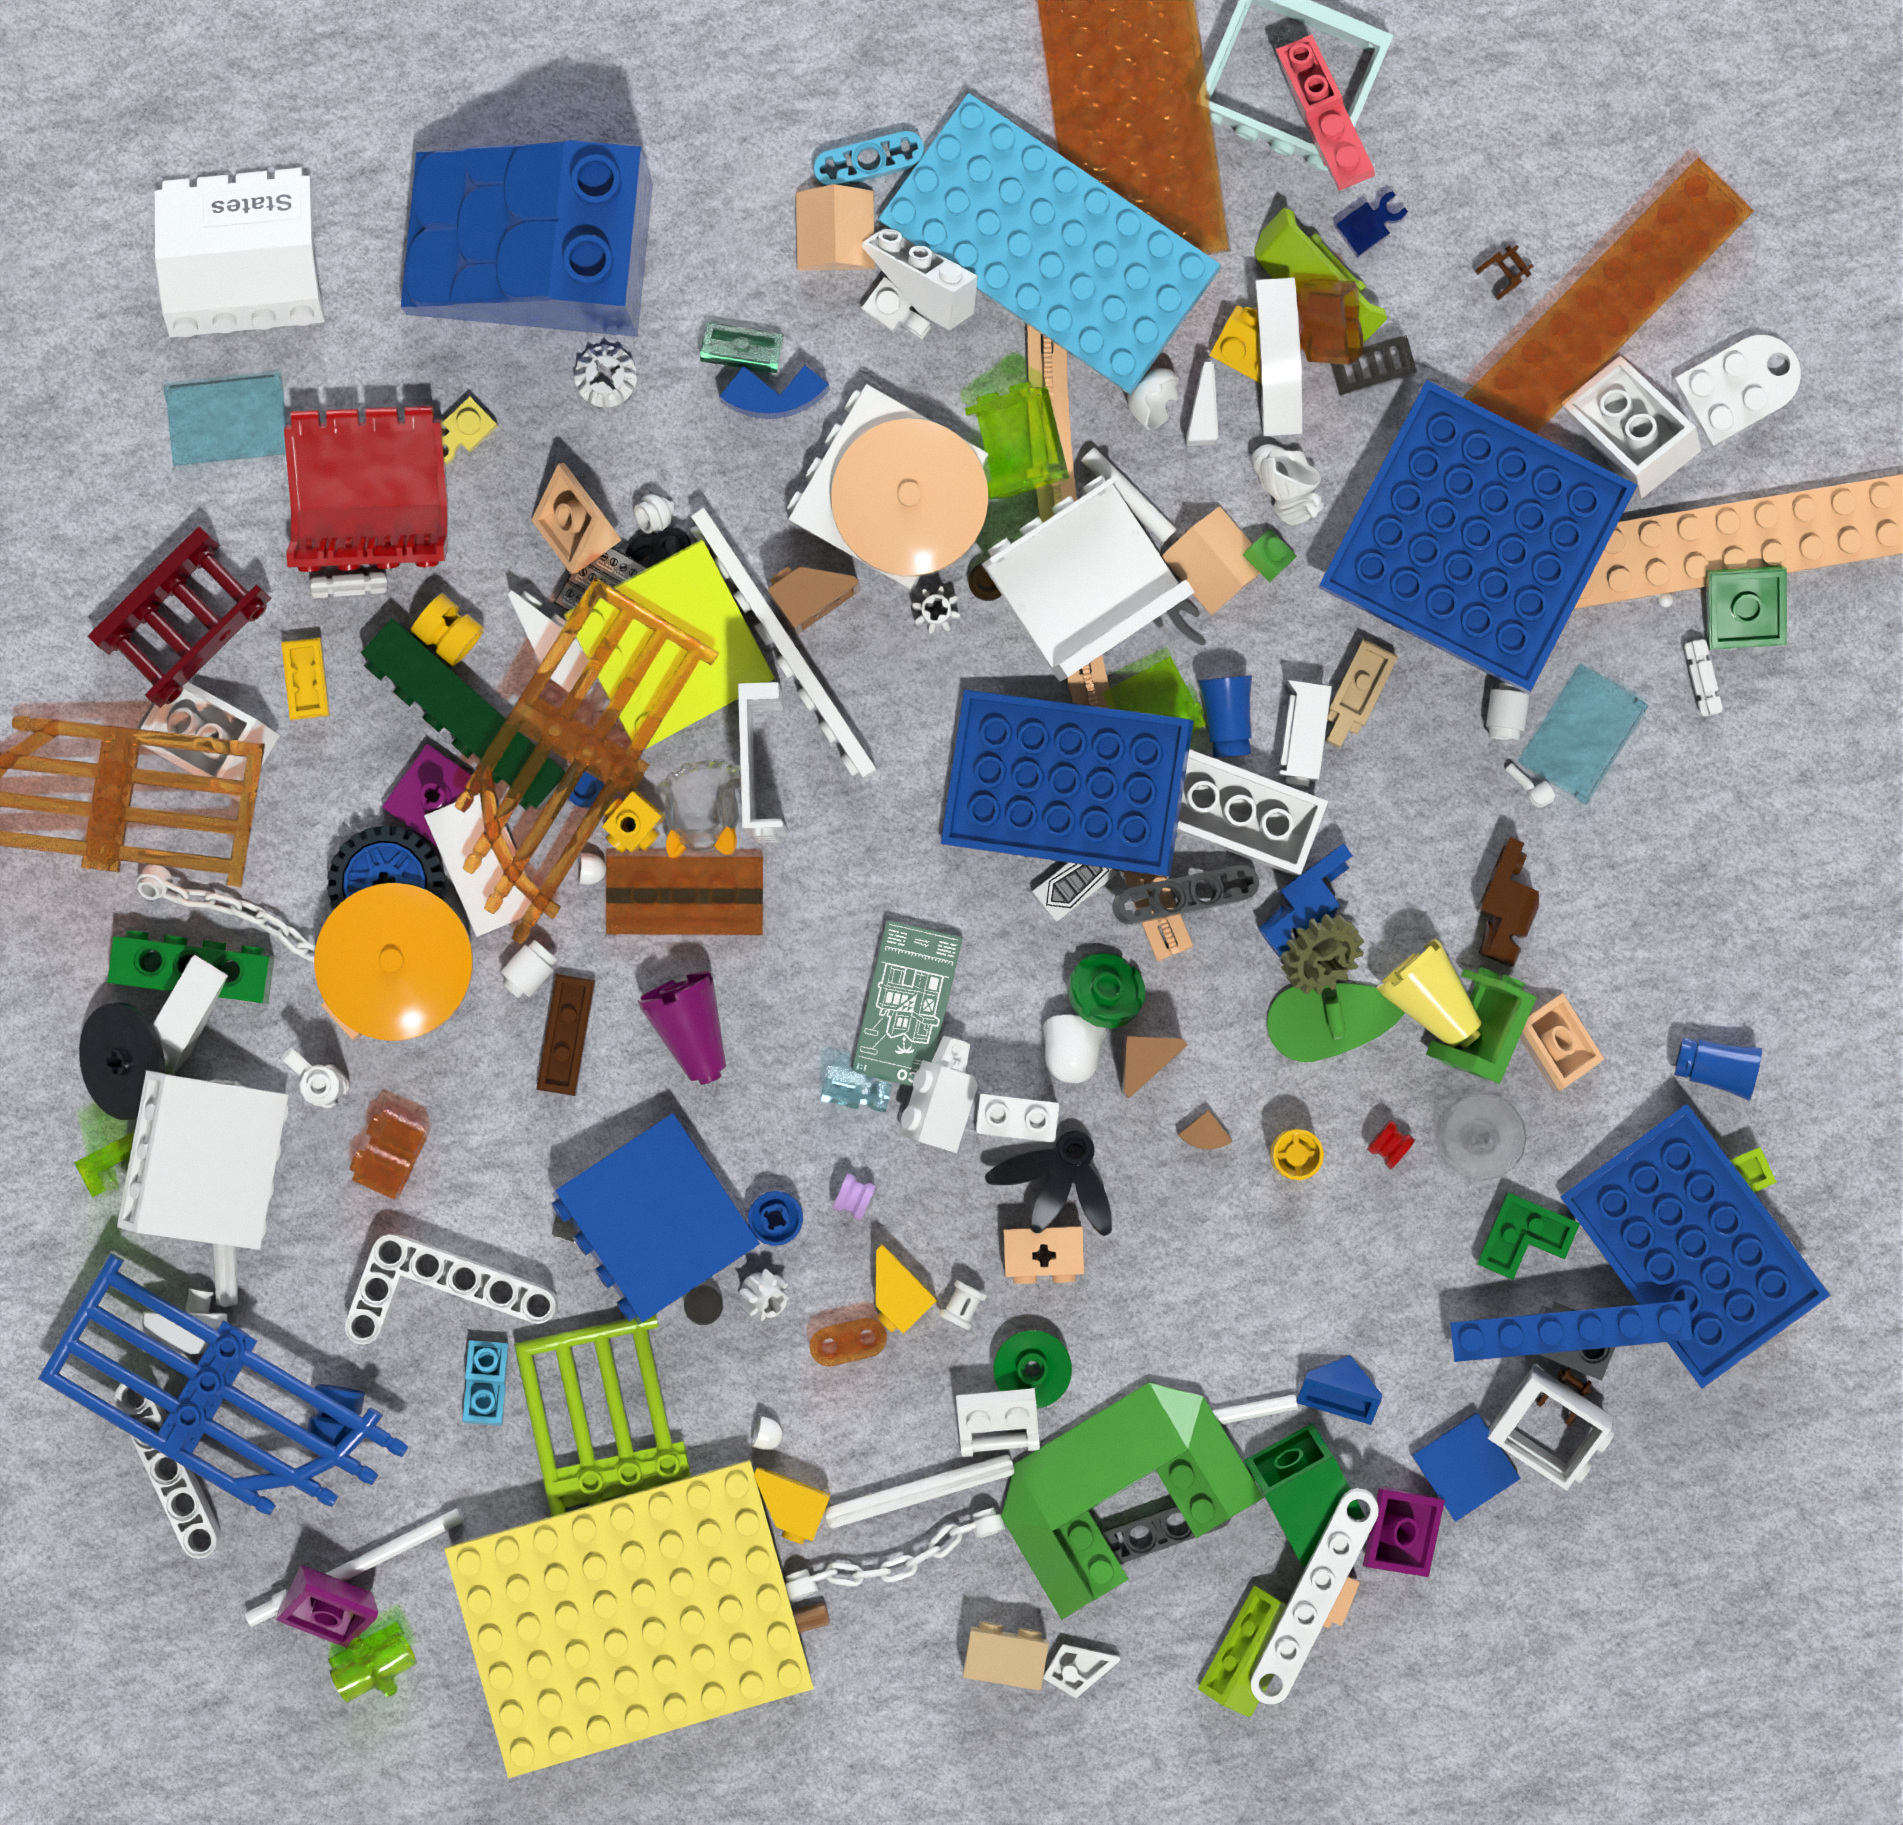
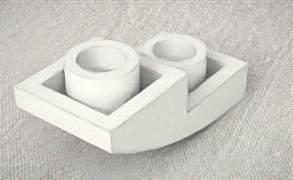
M143 1312V1332L179 1354L205 1353L209 1346L205 1341L156 1312ZM188 1313L215 1330L219 1329L223 1321L227 1322V1314Z

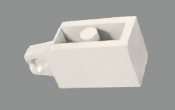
M943 1036L932 1062L922 1060L920 1069L914 1076V1089L909 1105L902 1114V1127L899 1135L957 1153L978 1087L975 1077L965 1073L970 1049L969 1043Z

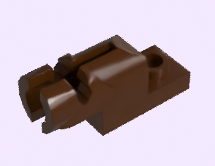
M1512 837L1505 839L1476 910L1492 917L1491 922L1486 921L1483 941L1478 953L1510 967L1515 966L1521 948L1510 940V936L1515 935L1518 938L1527 937L1539 908V891L1510 879L1512 874L1517 876L1520 874L1527 854L1521 852L1525 843Z

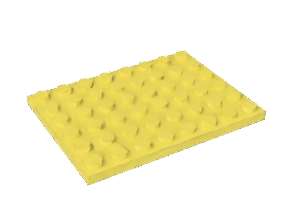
M750 1460L444 1548L508 1778L814 1689Z

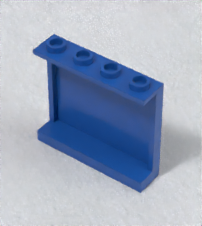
M674 1113L552 1193L555 1201L551 1203L554 1211L563 1223L568 1220L577 1231V1234L573 1236L576 1244L585 1256L589 1253L592 1254L599 1265L595 1268L597 1276L607 1289L611 1286L614 1287L621 1298L616 1303L622 1314L629 1322L635 1319L638 1325L760 1245Z

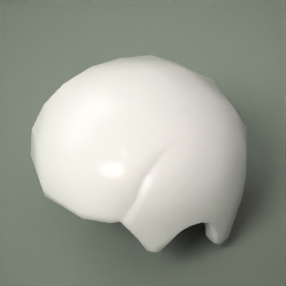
M1156 368L1147 371L1132 394H1128L1129 410L1146 430L1157 429L1169 419L1166 410L1167 402L1179 400L1176 387L1179 383V378L1171 369Z

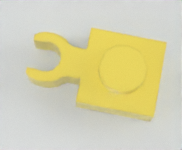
M470 396L442 422L449 431L443 437L444 445L449 448L448 455L445 457V465L453 461L456 451L461 445L471 453L498 427L491 417Z

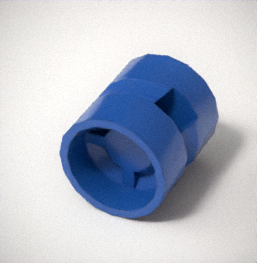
M315 1384L314 1389L354 1413L362 1414L365 1392L334 1385ZM312 1406L316 1410V1414L309 1417L307 1430L331 1445L337 1446L352 1429Z

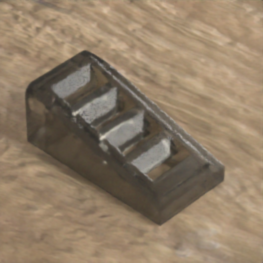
M1407 335L1329 358L1339 396L1409 378L1417 372ZM1397 349L1402 368L1395 370L1390 352ZM1380 353L1382 354L1387 372L1381 375L1375 355ZM1365 357L1371 378L1364 379L1359 359ZM1351 362L1356 380L1355 383L1349 384L1343 363Z

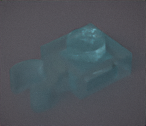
M828 1065L820 1100L854 1109H859V1105L862 1103L872 1110L886 1112L892 1085L883 1081L866 1082V1074L855 1072L849 1068H838Z

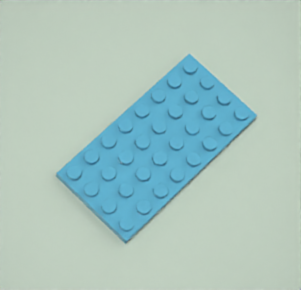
M970 93L966 95L878 218L881 224L889 229L900 232L903 238L914 245L925 246L977 275L978 291L1129 395L1132 394L1222 268L1220 263Z

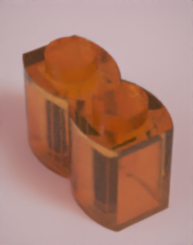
M1312 279L1300 287V291L1297 294V309L1304 324L1300 335V344L1302 349H1304L1307 361L1350 365L1361 357L1363 353V332L1358 319L1359 294L1355 281Z
M384 1109L382 1115L375 1113L366 1131V1135L371 1136L369 1144L365 1151L359 1149L356 1152L349 1170L355 1172L352 1181L393 1200H398L431 1129L388 1109Z

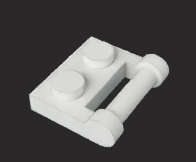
M1035 1388L956 1395L962 1457H972L973 1452L1028 1447V1451L1040 1450ZM1026 1429V1432L974 1437L971 1435L972 1433Z

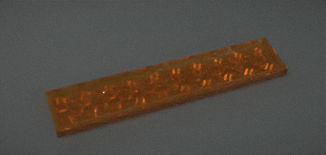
M1698 157L1462 398L1537 434L1742 225L1754 210Z

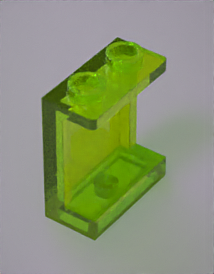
M1023 382L1008 387L1009 394L999 396V393L982 395L976 398V405L964 408L966 416L977 417L985 452L989 454L987 460L992 481L987 482L988 500L1006 499L1069 479L1048 387H1032L1031 382Z
M135 1131L74 1162L92 1198L107 1196L120 1189L109 1168L130 1157Z

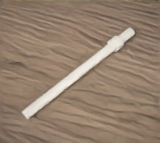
M456 1508L325 1574L346 1581L463 1523L464 1519L459 1509ZM284 1589L272 1595V1600L246 1612L245 1617L250 1627L276 1616L288 1590Z

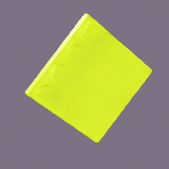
M699 540L563 614L637 753L739 699L738 683H768L775 679L703 540Z

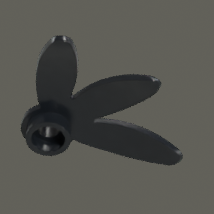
M1067 1132L1059 1138L1055 1149L1039 1150L1015 1156L1000 1163L985 1174V1180L988 1184L1016 1185L1035 1180L1049 1172L1051 1173L1041 1188L1032 1211L1030 1228L1036 1234L1044 1231L1059 1215L1067 1201L1072 1183L1076 1186L1082 1210L1094 1229L1103 1236L1109 1235L1112 1232V1213L1108 1197L1099 1178L1089 1166L1095 1153L1094 1144L1091 1138L1083 1132ZM1079 1145L1083 1149L1081 1156L1077 1158L1069 1156V1147Z

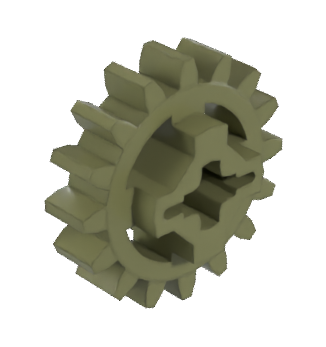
M1325 914L1321 923L1317 924L1314 919L1309 920L1308 929L1298 928L1296 930L1299 935L1297 939H1291L1286 942L1291 950L1281 954L1282 959L1286 962L1281 966V969L1287 975L1286 978L1296 989L1300 988L1304 994H1308L1313 989L1319 995L1322 993L1324 986L1328 985L1331 990L1336 989V981L1338 979L1343 981L1349 979L1346 974L1349 969L1354 970L1358 968L1354 959L1364 954L1359 947L1364 943V940L1349 920L1345 921L1341 915H1337L1332 920L1328 914Z

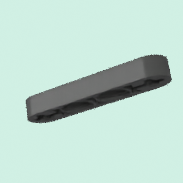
M1236 865L1135 886L1116 895L1112 903L1113 913L1120 922L1126 925H1133L1238 903L1256 894L1259 888V878L1251 867ZM1237 876L1239 879H1245L1247 882V886L1242 888V890L1238 887L1225 891L1223 889L1224 883L1237 879ZM1199 880L1208 882L1212 887L1213 895L1209 901L1200 900L1195 893V886ZM1163 888L1173 890L1177 896V903L1173 909L1165 908L1159 900V894ZM1130 898L1132 902L1148 899L1150 906L1137 909L1133 913L1132 910L1125 909L1124 903L1130 901Z
M1177 1505L1101 1531L1109 1545L1119 1542L1114 1534L1123 1532V1541L1130 1553L1121 1556V1548L1112 1550L1120 1564L1196 1538L1190 1527L1182 1535H1173L1168 1531L1166 1526L1167 1519L1174 1513H1181ZM1230 1518L1229 1520L1225 1521L1224 1523L1220 1524L1219 1526L1215 1527L1214 1529L1210 1530V1531L1207 1532V1533H1210V1532H1213V1531H1216V1530H1219V1529L1225 1527L1226 1525H1228V1523L1230 1522L1231 1518ZM1137 1526L1147 1527L1152 1533L1151 1543L1145 1548H1136L1130 1543V1532Z

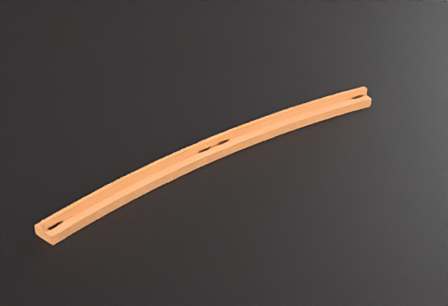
M1027 324L1032 452L1039 518L1044 523L1055 515L1051 510L1052 507L1070 495L1074 502L1077 501L1069 417L1067 351L1053 342L1052 353L1051 340L1043 335V353H1041V333ZM1102 655L1090 662V666L1087 664L1081 668L1083 674L1080 675L1078 670L1067 678L1073 704L1115 709ZM1122 870L1128 888L1167 880L1166 876ZM1163 888L1160 891L1159 900L1165 908L1173 909L1176 906L1171 889ZM1148 899L1133 902L1136 910L1150 906ZM1181 915L1141 923L1157 962L1193 947ZM1158 926H1160L1161 929H1162V932H1163V934H1164V937H1165V939H1166V942H1167V944H1168V946H1169L1168 949H1167V947H1166V945H1165V943H1164V940H1163V938H1162V935H1161V933H1160V931H1159Z

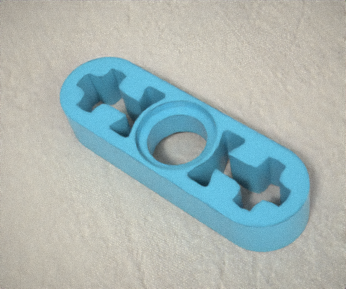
M902 131L825 151L815 160L814 175L821 186L832 184L847 186L915 168L923 157L924 144L916 133ZM908 141L910 146H917L918 149L912 152V159L905 160L903 154L891 156L893 165L886 166V153L882 147L883 145L889 144V152L900 150L901 142ZM864 150H874L880 156V164L873 170L862 169L857 161L860 153ZM852 154L851 161L853 170L856 173L855 175L849 176L848 168L838 170L837 178L830 179L828 174H821L820 170L826 168V161L833 160L835 166L847 164L844 156Z

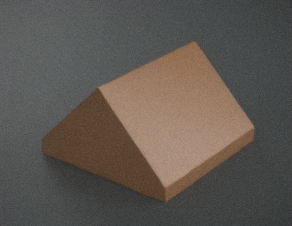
M1125 1036L1123 1045L1122 1094L1126 1098H1130L1188 1045L1184 1039Z

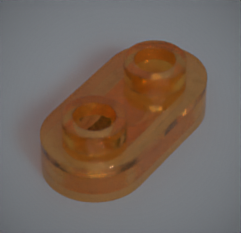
M870 1317L826 1326L817 1330L812 1336L809 1346L810 1353L813 1359L823 1366H836L873 1357L884 1349L887 1342V1332L880 1321ZM867 1329L873 1331L875 1341L871 1344H864L860 1339L862 1331ZM825 1339L835 1340L837 1343L835 1352L826 1353L822 1349V1342Z

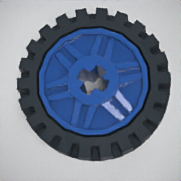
M380 826L356 833L341 845L340 850L331 861L330 871L328 870L327 891L333 910L354 893L377 885V882H382L383 875L387 873L388 878L395 879L396 883L420 887L444 900L446 881L439 857L424 839L403 828Z

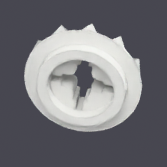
M604 344L588 349L578 360L574 379L580 395L587 402L598 407L607 408L617 406L630 397L636 386L637 372L633 360L621 348ZM597 362L601 366L604 365L607 370L620 366L616 373L612 375L614 390L609 385L607 386L604 381L590 385L599 376Z

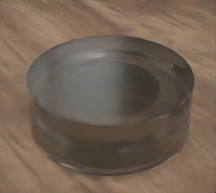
M707 1285L692 1289L684 1301V1311L687 1317L698 1325H709L715 1322L721 1316L724 1308L721 1294L715 1288Z

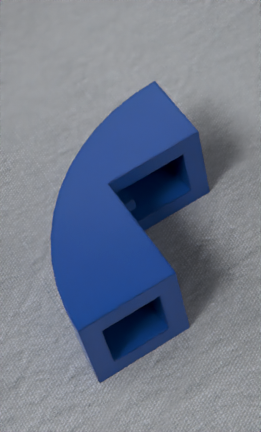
M804 365L786 389L779 395L743 366L719 398L721 403L743 415L761 419H778L807 410L821 400L829 392L830 387L826 381Z

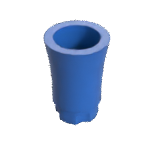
M1252 675L1198 680L1208 723L1209 742H1213V757L1251 754L1249 739L1252 738L1250 713Z
M1682 1038L1674 1075L1689 1077L1691 1082L1708 1085L1750 1101L1759 1072L1762 1048L1732 1046L1701 1039L1697 1042Z

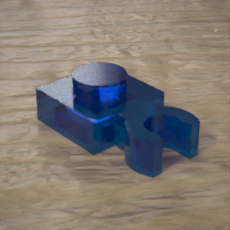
M1393 191L1386 193L1381 198L1377 209L1373 210L1369 203L1366 202L1335 225V229L1357 258L1389 236L1390 232L1385 227L1386 223H1398L1406 216L1408 212L1406 208L1395 214L1387 210V203L1396 196Z

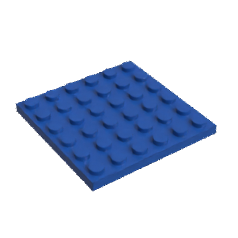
M1426 380L1323 576L1319 589L1530 694L1623 515L1637 484Z

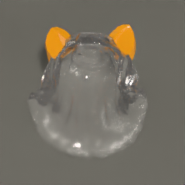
M717 758L684 763L681 767L674 769L673 772L667 775L664 781H661L654 787V794L661 793L665 795V820L670 829L666 840V850L669 858L679 857L687 848L700 853L715 850L725 855H732L737 846L735 830L739 819L735 789H741V767L730 760Z

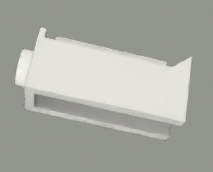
M1288 680L1285 684L1293 695H1290L1288 698L1279 767L1285 768L1278 772L1277 777L1286 778V785L1309 787V782H1317L1320 776L1332 686Z

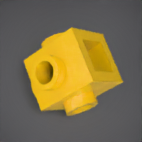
M632 791L624 801L617 798L603 815L608 820L603 824L602 828L609 833L605 839L623 853L626 849L630 852H637L639 848L646 851L659 837L660 833L656 829L667 816L638 791ZM630 818H633L636 823L633 831L628 828Z

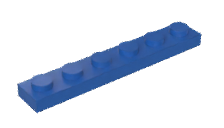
M1688 1300L1450 1322L1454 1362L1693 1340Z

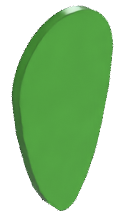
M1336 983V989L1331 990L1328 985L1324 986L1322 993L1319 995L1313 989L1308 994H1304L1300 988L1296 989L1293 986L1283 991L1272 1003L1267 1017V1030L1271 1042L1285 1057L1298 1062H1314L1337 1056L1381 1036L1392 1028L1405 1012L1382 996L1376 987Z

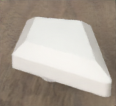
M1062 1643L1044 1673L1043 1679L1077 1698L1120 1661V1658L1117 1655Z

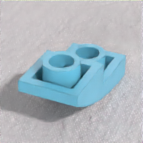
M469 1340L465 1374L466 1389L463 1423L503 1426L508 1343Z

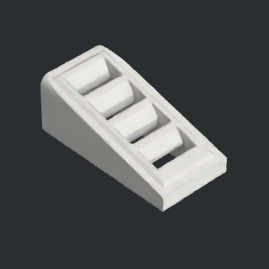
M1204 362L1200 371L1185 440L1187 442L1186 446L1215 445L1219 438L1215 372L1212 362Z

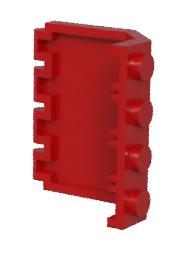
M433 406L405 407V420L399 421L397 407L366 408V422H360L358 409L326 410L325 424H321L319 410L291 411V425H285L284 427L291 507V535L286 551L287 567H298V571L314 572L320 570L321 566H337L339 570L348 571L358 569L363 564H376V567L380 569H392L400 566V563L415 562L417 567L437 566L439 561H445L448 552V493L442 419H434Z

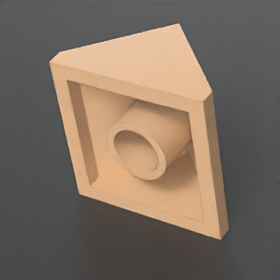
M832 184L796 192L798 271L875 269L874 260L862 248V242L874 235V191Z
M559 463L531 521L570 574H575L619 543L621 539L566 464Z
M1220 506L1192 526L1161 556L1181 582L1184 580L1188 581L1195 592L1192 595L1210 616L1261 574L1243 556L1252 543Z
M1564 993L1532 1011L1519 1038L1552 1091H1561L1604 1060V1057Z

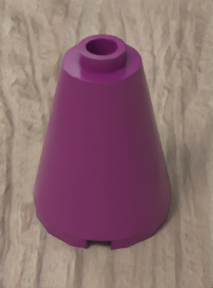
M710 971L688 974L685 981L675 983L673 979L643 994L640 997L641 1000H638L641 1011L689 1080H698L700 1085L719 1079L722 1076L720 1071L726 1067L715 987Z

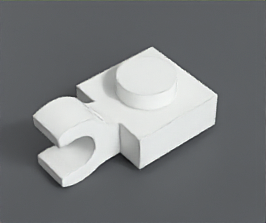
M885 277L861 308L864 313L892 333L901 324L916 337L923 340L931 329L930 323L919 314L911 311L913 306Z

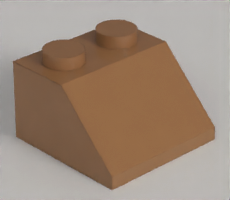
M790 567L783 569L770 579L772 586L767 589L770 598L796 635L861 591L860 583L855 576L806 567H798L794 571Z

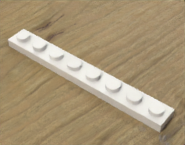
M705 508L691 515L695 526L689 530L697 542L703 540L705 545H709L717 557L714 559V562L724 581L730 577L738 589L732 595L743 612L747 613L752 610L759 621L754 626L756 632L766 646L773 642L781 656L775 659L787 678L794 675L802 686V689L797 691V694L809 711L816 708L824 721L818 725L830 744L836 740L839 742L845 754L840 756V759L853 777L859 773L864 780L876 772L875 766Z

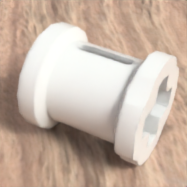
M956 1280L954 1283L956 1290L946 1309H941L938 1315L966 1330H970L972 1327L970 1320L979 1302L985 1301L987 1295Z

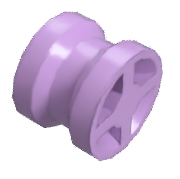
M847 1173L832 1209L838 1212L846 1210L852 1213L854 1219L861 1221L876 1185L871 1183L861 1184L856 1181L855 1176Z

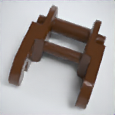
M1510 245L1505 248L1507 253L1502 255L1499 251L1475 270L1476 274L1479 275L1491 265L1499 266L1508 277L1509 286L1495 296L1497 301L1518 287L1523 282L1521 280L1523 275H1526L1527 278L1532 275L1530 270L1534 265L1530 264L1527 266L1516 252L1519 249L1518 245L1513 248ZM1508 257L1512 259L1520 270L1515 276L1503 263Z
M1570 1367L1558 1372L1560 1376L1558 1381L1564 1383V1381L1568 1382L1579 1390L1578 1394L1584 1396L1585 1393L1588 1395L1591 1393L1592 1390L1589 1387L1592 1382L1588 1380L1584 1384L1570 1375ZM1542 1393L1543 1395L1538 1398L1537 1406L1541 1407L1549 1396L1545 1393ZM1570 1411V1414L1566 1416L1563 1423L1570 1425L1577 1414Z

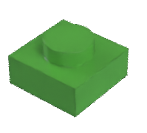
M1271 529L1264 533L1243 554L1269 583L1297 557Z

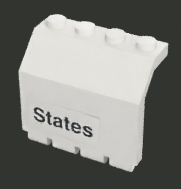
M302 167L275 170V179H269L268 171L236 174V183H230L229 174L198 177L197 187H192L190 178L162 181V190L154 191L155 263L162 314L169 337H191L201 334L231 333L233 331L252 329L266 330L272 327L306 326L325 322L324 307L318 287L314 258L312 183L310 176H304Z

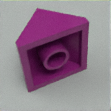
M1387 1486L1379 1488L1376 1499L1378 1503V1517L1369 1533L1362 1566L1429 1577L1445 1500Z
M301 1564L277 1613L276 1621L348 1648L377 1619L379 1611L372 1592Z

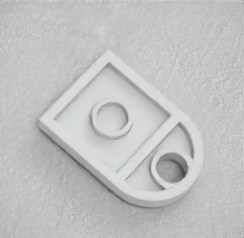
M1755 335L1741 340L1673 379V382L1710 447H1713L1786 405L1793 398L1799 387L1801 369L1796 354L1785 342L1768 335ZM1780 355L1786 360L1788 369L1784 375L1776 376L1768 370L1767 361L1770 356Z

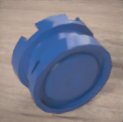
M770 1191L759 1196L750 1206L748 1214L749 1228L755 1237L762 1243L771 1246L784 1245L793 1240L800 1232L804 1220L803 1211L797 1199L789 1193L782 1191Z

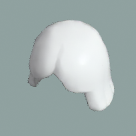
M1071 1014L1053 1016L1045 1021L1043 1025L1045 1063L1050 1073L1058 1080L1066 1083L1077 1084L1089 1080L1099 1065L1101 1048L1107 1036L1106 1028L1096 1027L1083 1020L1079 1015Z

